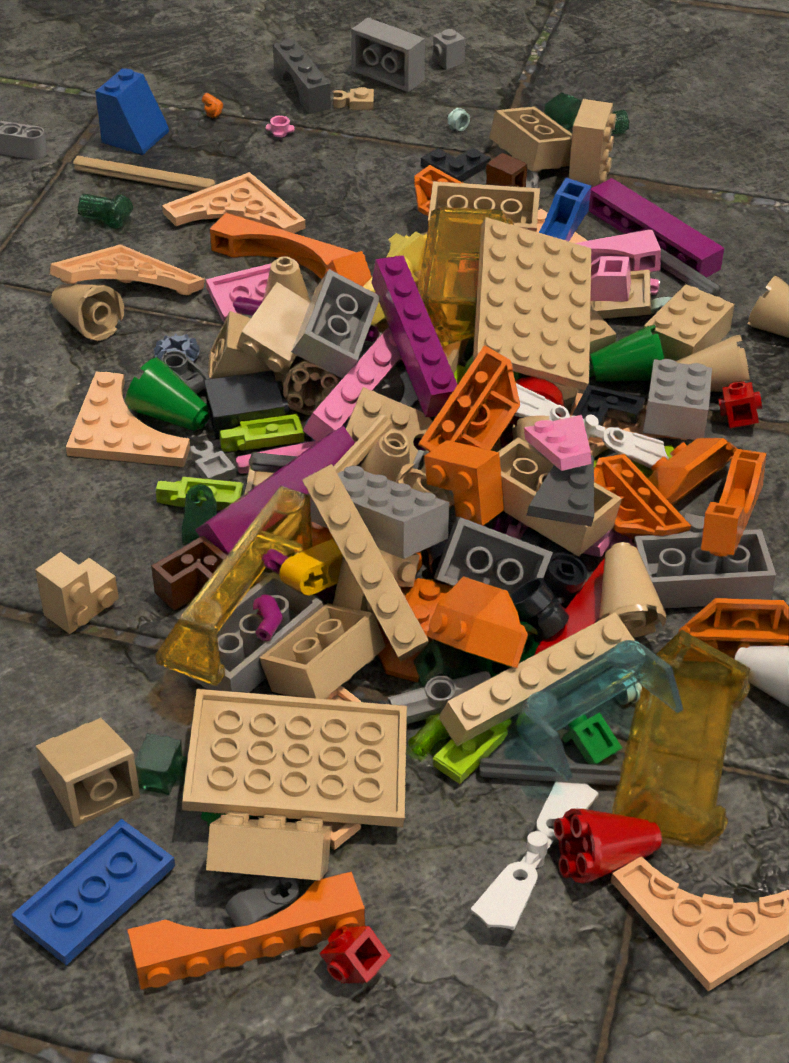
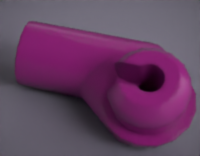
M264 594L253 602V610L259 609L256 614L263 617L255 633L262 641H269L282 622L283 616L276 599Z

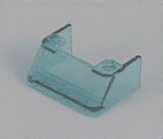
M632 640L622 641L539 692L530 695L523 703L515 722L519 737L567 781L573 776L560 736L556 731L637 683L645 687L675 712H681L683 706L672 666L641 643Z

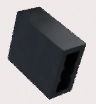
M273 370L204 380L206 404L209 407L208 411L216 440L220 439V430L236 428L240 426L242 421L289 415L287 399H282L284 398L282 382L276 381Z

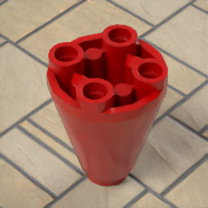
M571 808L565 812L562 818H557L554 822V834L559 840L561 853L559 859L560 873L564 878L571 877L575 882L581 884L589 883L612 873L641 856L645 858L651 855L654 851L660 849L662 843L659 826L655 822H649L641 818L583 808Z

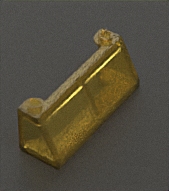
M440 207L431 211L418 291L442 347L475 336L481 224L485 217L514 225L510 218H506L503 210Z
M283 486L277 489L179 618L155 654L156 664L218 686L225 676V665L220 663L217 633L266 568L262 561L263 555L267 554L269 549H274L287 557H291L313 547L310 495Z
M683 630L679 631L645 664L641 680L642 691L640 699L636 702L612 814L655 822L659 826L663 838L704 846L715 836L719 837L724 832L728 824L726 809L720 805L716 807L733 705L737 701H743L750 690V684L748 683L749 667Z

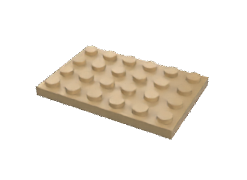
M485 217L481 224L473 360H475L483 346L486 345L510 359L513 371L585 390L589 384L591 248Z
M197 689L182 810L226 814L227 811L245 812L251 816L272 814L283 815L290 819L308 817L319 818L329 822L403 827L405 819L407 706Z

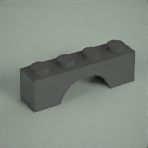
M285 39L279 43H274V70L282 80L294 79L300 103L310 114L331 109L329 81L295 39Z

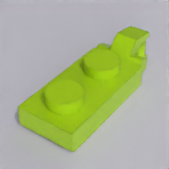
M297 414L242 421L240 426L236 428L220 430L219 432L220 445L223 452L304 442V432Z
M182 477V481H158L156 487V501L158 503L178 507L222 511L243 496L242 482Z
M511 717L459 746L451 739L434 756L433 766L461 784L480 765L481 759L487 758L504 741L508 735L507 728L512 723Z

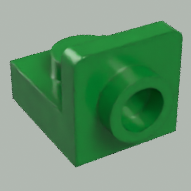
M600 712L589 719L585 714L579 716L567 725L570 731L561 737L564 743L573 740L587 763L597 765L622 749L621 744Z

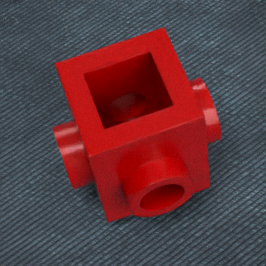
M734 382L728 387L722 388L724 398L718 399L721 416H728L730 428L759 423L757 410L763 409L760 391H753L752 382Z
M342 926L329 936L328 945L319 953L327 964L328 973L336 981L360 984L368 983L391 956L370 926Z

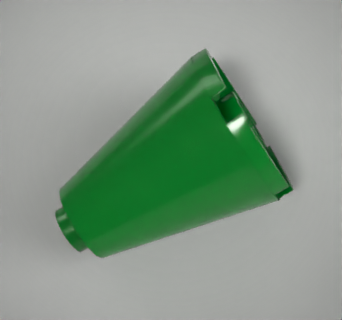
M647 326L591 353L589 378L595 376L596 382H650L654 360L664 359L658 333L652 334L655 332L656 326Z
M157 357L152 358L140 368L145 372L140 379L134 377L127 390L125 403L129 406L128 408L192 431L198 428L202 429L206 425L210 417L208 405L164 361Z

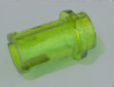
M439 713L430 715L426 720V724L408 740L410 747L415 743L418 744L412 751L419 756H425L440 739H446L449 736L448 731L439 719Z

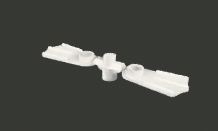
M516 384L520 408L515 416L524 418L544 415L550 416V421H556L559 418H570V414L565 407L557 405L545 399V397ZM587 415L583 419L587 439L590 437L602 438L604 444L609 449L619 454H625L629 459L650 469L662 457L665 456L667 460L669 459L665 452L663 441L638 433H631L620 428L609 427L605 429V427L598 425V419L594 415Z
M555 782L537 819L536 827L538 831L531 832L528 835L527 853L521 862L509 864L471 908V913L480 918L487 928L502 927L511 930L515 929L537 882V871L535 868H540L544 865L547 850L553 840L557 839L554 829L548 827L554 826L555 819L562 818L565 812L571 808L589 809L598 798V792L586 783ZM523 877L525 880H517L515 878Z

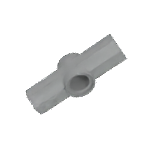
M487 671L453 680L446 676H436L430 679L424 688L388 697V704L407 706L406 724L427 718L440 721L439 715L447 701L491 679V676Z

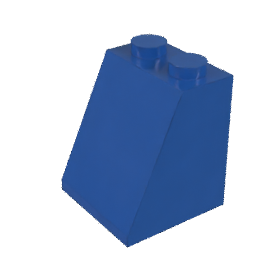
M122 68L95 91L102 143L143 155L169 132V127L144 74Z

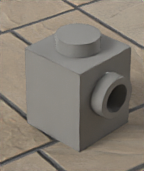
M446 29L441 33L433 35V61L446 70L464 64L466 38L453 29Z

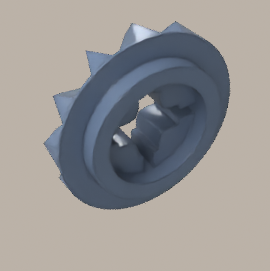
M175 333L172 337L165 335L163 340L156 342L154 355L155 358L157 357L162 360V356L165 353L180 351L190 360L194 361L199 355V345H197L195 338H189L187 334L178 336Z

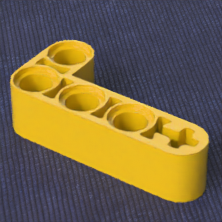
M334 538L286 559L280 568V580L304 595H313L337 584L343 555Z

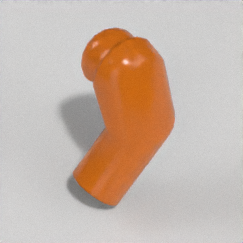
M206 93L202 97V103L206 105L204 110L207 116L210 118L218 117L223 109V102L210 93Z

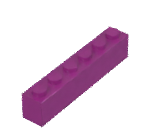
M613 178L591 188L588 211L617 230L628 234L652 229L660 248L705 277L721 270L724 247Z
M404 255L376 259L371 282L375 293L381 296L379 303L425 417L437 416L458 384Z
M344 426L329 433L195 529L200 537L204 535L230 559H235L246 551L244 544L250 540L256 543L269 534L267 528L273 523L276 527L279 526L290 514L289 511L305 498L308 491L302 480L331 464L334 466L355 444L354 440Z

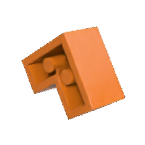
M446 440L424 455L427 485L453 491L456 517H461L484 526L504 510L499 452Z

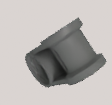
M170 351L162 356V361L196 394L202 391L205 392L204 380H209L210 377L203 368L197 366L180 351Z
M273 876L269 880L233 896L226 905V911L235 927L250 925L270 918L299 899L298 883L294 878ZM276 886H279V894L276 892Z

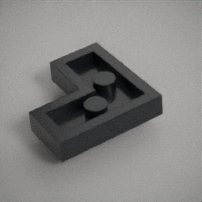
M437 148L421 157V167L426 168L431 165L460 182H464L486 169L487 163L491 161V157L474 148L458 157H454L444 150Z
M588 385L572 416L582 415L583 419H585L587 415H594L598 419V425L603 426L607 417L621 422L636 424L644 408L645 398Z

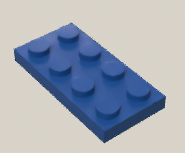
M121 819L11 914L13 923L67 965L175 867L174 857Z

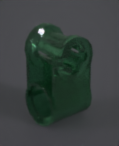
M194 485L186 493L185 513L182 522L183 546L200 538L195 529L217 514V501L212 490L206 485ZM205 497L207 501H203L202 506L198 507L196 503H199L201 498Z

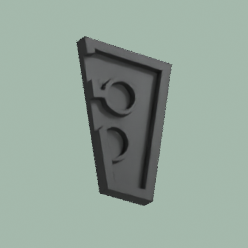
M591 455V464L563 471L553 465L531 501L526 516L591 527L594 519V456Z

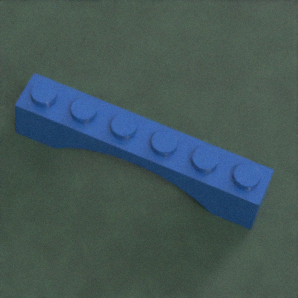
M566 178L554 196L539 233L570 241L589 210L592 186Z

